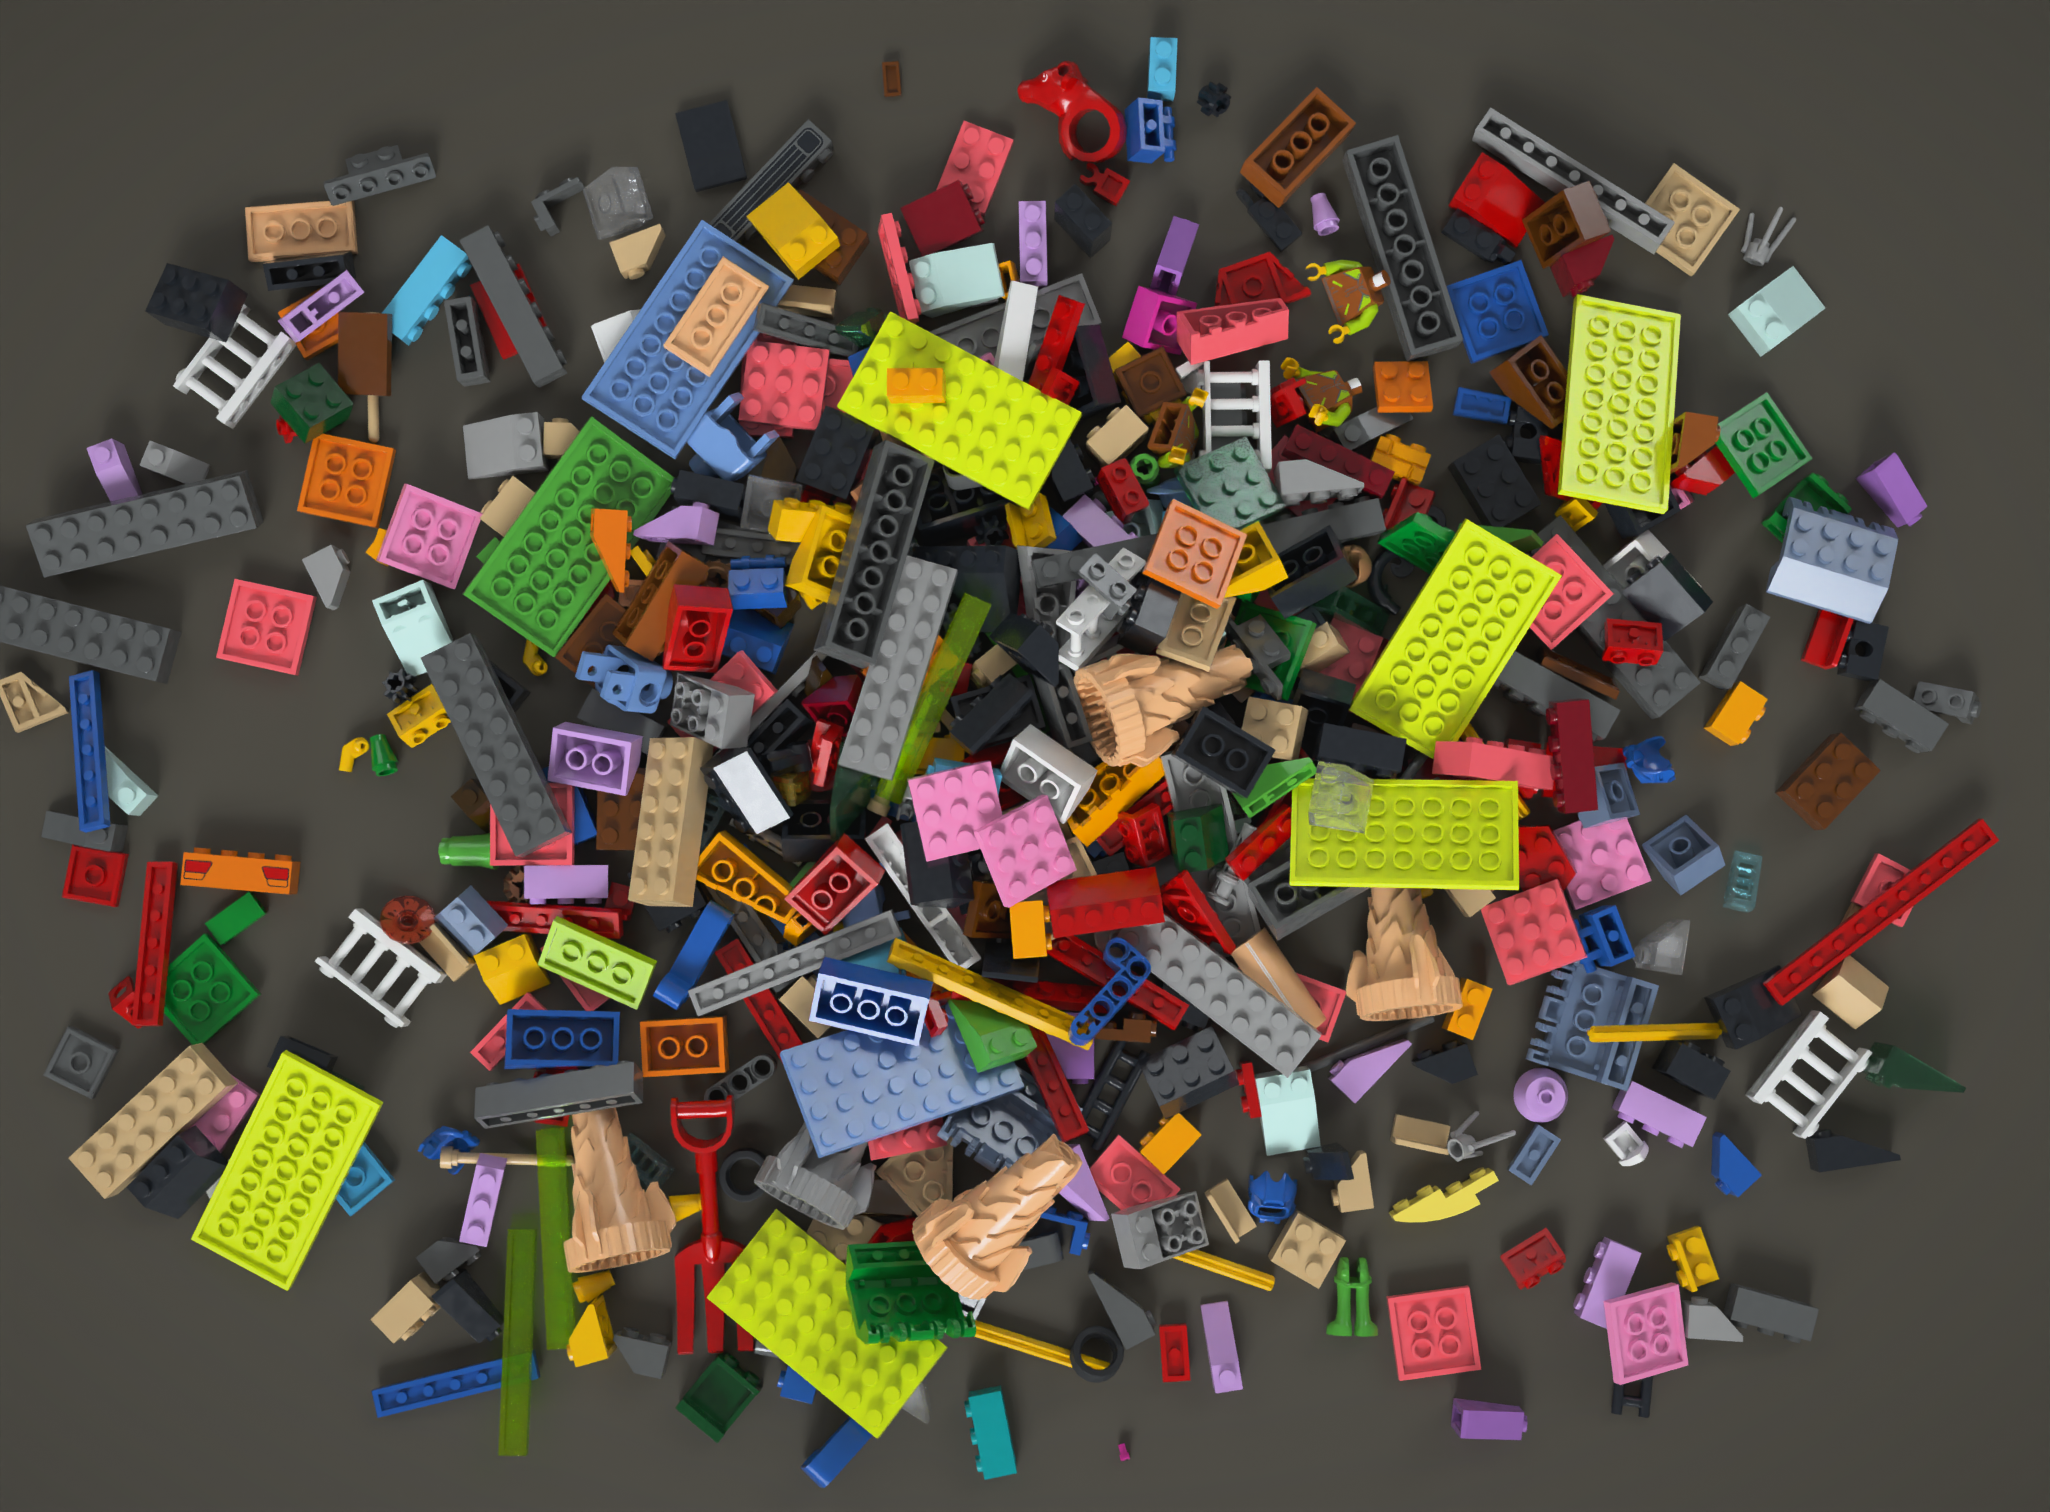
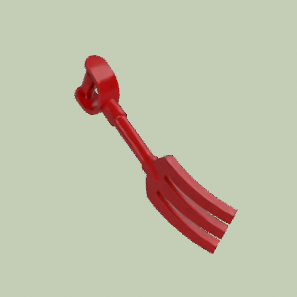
M727 1095L726 1100L679 1102L678 1097L671 1098V1126L674 1137L681 1146L691 1152H695L696 1173L699 1174L703 1229L700 1234L701 1239L687 1244L674 1257L677 1295V1353L679 1355L694 1354L695 1264H701L708 1352L724 1353L725 1313L706 1297L724 1276L725 1263L733 1264L746 1248L740 1242L723 1238L719 1226L716 1172L718 1171L717 1149L727 1142L734 1127V1096ZM727 1117L725 1131L718 1137L709 1140L697 1139L688 1134L681 1122V1119ZM737 1323L738 1351H754V1337Z

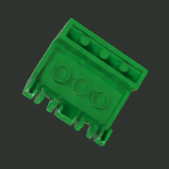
M915 1241L850 1244L847 1246L846 1291L856 1336L865 1344L888 1343L890 1336L898 1342H905V1340H932L933 1338L942 1339L944 1333L952 1338L975 1336L976 1324L973 1312L969 1311L966 1318L964 1317L958 1292L952 1290L932 1271L931 1267L922 1257Z

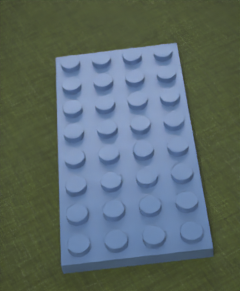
M703 220L700 221L582 395V400L674 459L677 458L697 424L709 410L760 333L753 331L757 306L711 377L663 347L721 258L724 256L769 286V290L760 303L777 307L794 281Z
M948 1002L940 1006L947 1013L948 1027L941 1035L931 1038L924 1022L919 1046L846 1030L783 1050L780 1053L818 1158L1020 1091L1024 1088V1084L1015 1062L1013 1061L978 1073Z

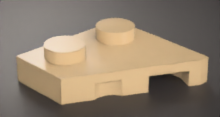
M22 672L0 680V697L17 733L69 713L67 708Z

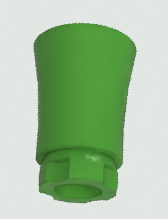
M1139 454L1129 462L1145 494H1148L1147 489L1157 486L1160 482L1161 474L1157 460L1149 454ZM1145 468L1148 473L1144 475L1142 472L1139 473L1138 470Z
M490 833L452 836L451 838H442L439 843L438 853L441 864L483 867L495 870L499 868V866H490Z

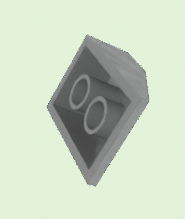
M538 412L508 415L463 426L469 480L549 471L548 458L543 455L544 418Z

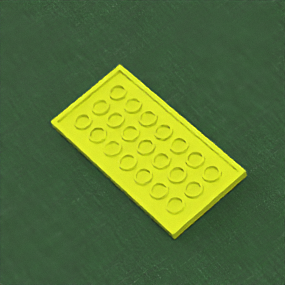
M1576 295L1573 300L1558 494L1664 514L1668 510L1681 314L1585 295Z
M891 311L837 405L838 409L1027 510H1030L1082 416V412L1041 393L1035 387ZM887 368H943L946 375V403H890L887 397Z
M1465 518L1351 702L1349 711L1392 736L1407 739L1406 744L1434 759L1436 741L1457 742L1562 575Z
M1309 778L1292 790L1290 886L1519 890L1518 781Z
M287 1050L282 1052L191 1240L288 1291L292 1287L384 1102Z
M775 1209L706 1297L877 1439H879L948 1348L935 1338L932 1340H905V1342H898L890 1336L888 1343L865 1344L856 1336L846 1291V1264L778 1209Z

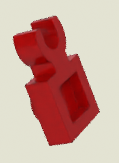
M1088 163L1086 169L1092 171L1093 176L1087 178L1081 175L1080 182L1086 186L1095 185L1093 194L1117 207L1130 184V180L1109 168H1106L1102 174L1095 164Z

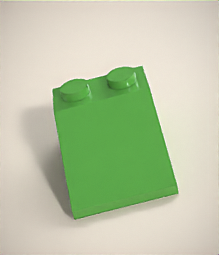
M949 999V1007L978 1073L1023 1059L1037 1047L1027 1024L1006 1014L999 1013L979 1002Z

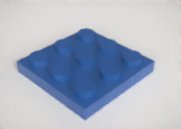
M1522 260L1446 286L1471 364L1524 346L1540 335L1543 338L1549 336Z

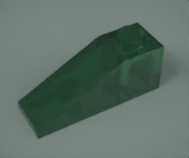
M866 308V312H855L835 325V331L864 350L873 343L887 315L879 308Z
M1342 587L1322 600L1310 605L1330 617L1380 637L1390 614L1387 610L1347 587Z

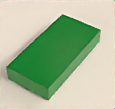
M249 891L206 922L205 925L220 946H222L265 916L267 912L254 893Z

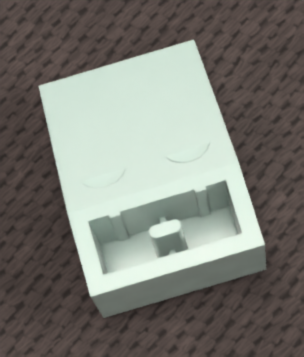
M421 580L372 600L382 627L408 675L411 674L416 677L426 673L427 671L421 657L454 641L430 583Z

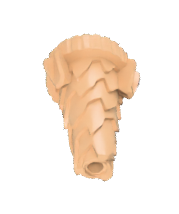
M1234 644L1217 650L1209 672L1171 658H1158V656L1140 654H1117L1111 656L1110 660H1102L1080 668L1075 672L1074 684L1093 739L1090 743L1098 756L1109 766L1114 767L1118 765L1121 767L1129 763L1139 767L1147 766L1167 751L1173 743L1180 740L1179 733L1171 730L1173 724L1190 718L1199 707H1208L1215 704L1214 699L1247 685L1246 678L1251 676L1253 666L1251 659L1247 658L1243 651L1236 648Z
M1371 887L1372 897H1367L1369 915L1367 920L1368 939L1366 955L1360 950L1353 951L1346 986V996L1356 1002L1357 1015L1365 1021H1395L1435 1016L1461 1009L1463 1003L1459 978L1455 977L1453 970L1437 946L1435 930L1430 925L1426 906L1422 902L1421 888Z
M616 1108L573 1114L574 1126L571 1128V1139L575 1163L572 1164L574 1177L572 1194L575 1209L572 1221L573 1238L563 1243L568 1272L583 1273L621 1267L670 1252L672 1247L670 1233L676 1226V1216L665 1194L659 1188L658 1181L651 1182L646 1192L642 1189L636 1165L633 1164L628 1138L622 1134Z
M1052 1134L1032 1154H1024L1010 1168L1005 1166L989 1181L985 1180L975 1188L957 1195L953 1202L948 1199L934 1201L913 1222L912 1232L914 1240L922 1257L945 1284L969 1299H985L993 1291H1008L1017 1281L1028 1262L1029 1256L1033 1253L1029 1246H1019L1027 1232L1037 1223L1041 1214L1054 1204L1055 1201L1052 1198L1075 1177L1083 1163L1081 1158L1066 1143L1059 1141L1057 1136Z

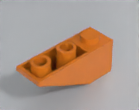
M591 508L590 537L615 590L624 593V587L629 586V571L625 570V562L630 559L631 545L626 543L627 532H631L632 517L628 516V510Z

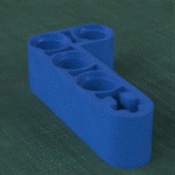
M710 900L671 970L663 977L656 988L653 997L676 1010L687 1001L690 996L688 990L695 988L735 916L733 912Z
M1112 938L1105 946L1103 960L1116 974L1071 1023L1068 1036L1075 1045L1083 1046L1088 1044L1145 983L1151 972L1150 962L1123 938ZM1117 947L1121 949L1123 956L1115 958L1110 954L1109 949ZM1130 967H1141L1144 975L1140 977L1133 975ZM1119 985L1125 989L1126 994L1121 997L1116 996L1112 991V987ZM1096 1005L1104 1006L1107 1010V1015H1096L1093 1007ZM1089 1020L1091 1024L1086 1033L1077 1034L1078 1028L1081 1029Z
M849 1416L820 1449L815 1450L800 1468L820 1488H825L873 1435Z

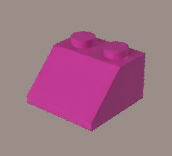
M1138 286L1122 338L1141 347L1154 350L1163 346L1166 352L1181 355L1182 349L1177 343V311L1196 309L1197 303L1159 290Z

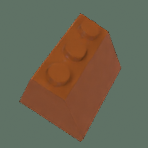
M1684 412L1674 419L1670 474L1687 465L1718 441L1721 431L1720 426L1717 425L1718 417Z

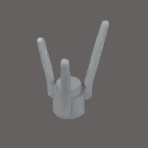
M1783 207L1777 209L1763 239L1755 238L1753 242H1751L1755 214L1750 213L1745 241L1741 252L1745 253L1743 259L1756 266H1763L1764 263H1768L1772 253L1797 219L1795 217L1791 218L1769 248L1770 244L1768 241L1782 214Z
M1474 1111L1457 1130L1450 1133L1452 1139L1448 1141L1447 1149L1451 1157L1459 1162L1466 1158L1482 1156L1483 1152L1475 1151V1149L1514 1136L1516 1131L1511 1130L1476 1142L1471 1135L1462 1134L1479 1115V1111Z

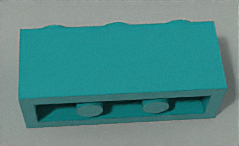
M1001 1385L970 1391L968 1395L969 1400L964 1401L967 1418L972 1417L974 1427L970 1428L972 1445L978 1444L979 1455H975L977 1471L983 1472L984 1480L1016 1474L1017 1463Z

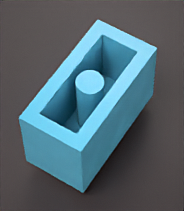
M1150 38L1148 99L1174 101L1177 38Z

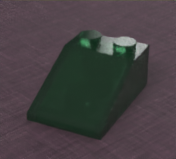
M845 742L840 743L838 762ZM838 762L830 804L831 841L834 842L842 836L867 806L871 799L872 790H877L878 787L877 776L840 766Z
M1874 1042L1870 1049L1872 1054L1868 1058L1870 1060L1869 1064L1862 1071L1867 1074L1865 1077L1867 1081L1887 1089L1894 1086L1904 1089L1964 1093L1966 1087L1898 1047L1880 1042Z

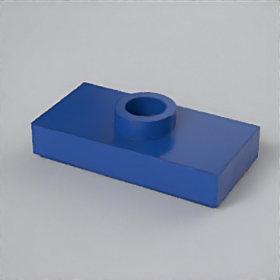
M1458 387L1452 415L1506 425L1511 399L1504 395Z

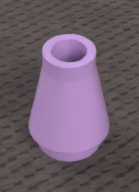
M1315 194L1310 198L1314 230L1318 231L1320 236L1332 234L1339 229L1338 223L1340 220L1329 203L1326 194Z

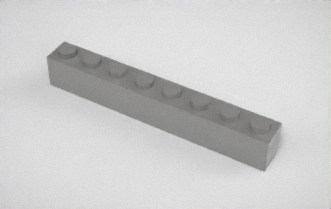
M1491 107L1475 129L1473 142L1556 194L1569 187L1590 181L1593 190L1597 194L1602 211L1608 220L1609 227L1652 254H1655L1675 223Z

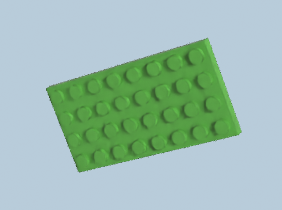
M592 416L589 417L462 594L546 653L555 657L610 580L590 537L591 508L628 510V516L632 517L631 532H627L626 543H630L632 550L640 539L633 536L634 530L655 518L672 494L671 485L674 477Z

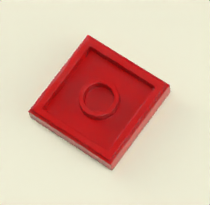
M72 844L62 898L119 907L129 854Z

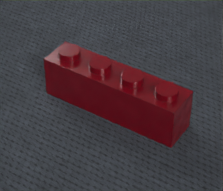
M1298 424L1293 429L1281 453L1282 456L1290 460L1307 459L1364 483V488L1360 494L1370 496L1371 499L1379 498V501L1384 496L1395 473Z
M1578 698L1549 701V708L1546 709V721L1551 726L1548 747L1550 752H1553L1554 762L1550 766L1551 777L1555 780L1556 791H1553V804L1559 812L1565 814L1598 810L1589 699Z

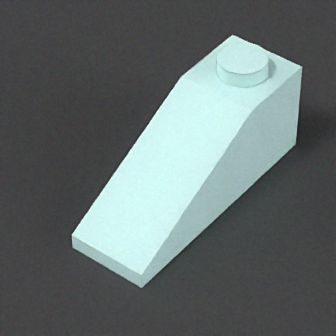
M105 747L108 797L128 815L140 816L158 795Z

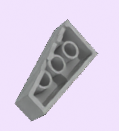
M1017 546L1026 616L1030 619L1033 617L1039 623L1044 622L1054 631L1052 637L1059 643L1060 650L1070 639V632L1058 626L1056 620L1075 601L1076 581L1037 589L1031 561L1072 551Z

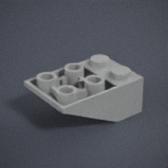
M1307 459L1278 462L1273 471L1276 503H1283L1284 507L1300 505V501L1310 500L1311 504L1326 503L1329 498H1337L1338 502L1352 501L1354 496H1357L1364 488L1363 482Z
M677 673L670 725L720 749L747 747L755 694L737 686Z
M1196 1191L1135 1205L1111 1213L1124 1268L1143 1269L1209 1245Z

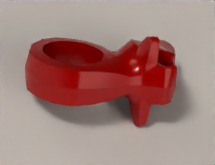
M1063 61L1056 67L1045 70L1033 79L1022 81L1017 88L1021 101L1027 104H1038L1059 117V143L1070 161L1077 158L1083 162L1101 163L1113 158L1121 151L1127 134V127L1122 112L1087 84L1089 81L1082 75L1076 63ZM1097 110L1103 113L1109 122L1110 137L1101 150L1089 153L1078 142L1076 136L1077 125L1086 113Z

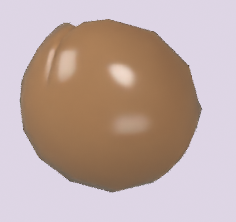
M1349 544L1343 547L1358 579L1345 587L1353 588L1368 579L1372 571V562L1367 552L1361 546Z

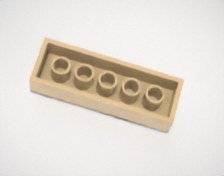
M695 737L650 738L628 896L629 901L647 906L693 907L708 785L700 768L712 758L714 745Z
M203 1043L190 1045L77 1149L69 1159L104 1199L115 1196L126 1188L178 1134L193 1126L238 1082Z

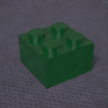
M320 363L275 386L270 402L304 444L347 421L354 404Z

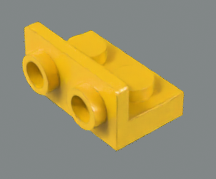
M1039 493L1030 510L1009 502L1005 505L1006 519L1012 535L1011 540L1016 549L1017 546L1045 548L1057 539L1045 495Z
M430 684L411 697L412 701H405L387 714L399 738L411 748L423 743L428 737L445 728L451 722L433 684Z
M1697 1225L1667 1236L1669 1245H1666L1671 1260L1677 1263L1679 1271H1676V1276L1681 1287L1695 1292L1698 1291L1697 1287L1719 1279L1700 1226Z

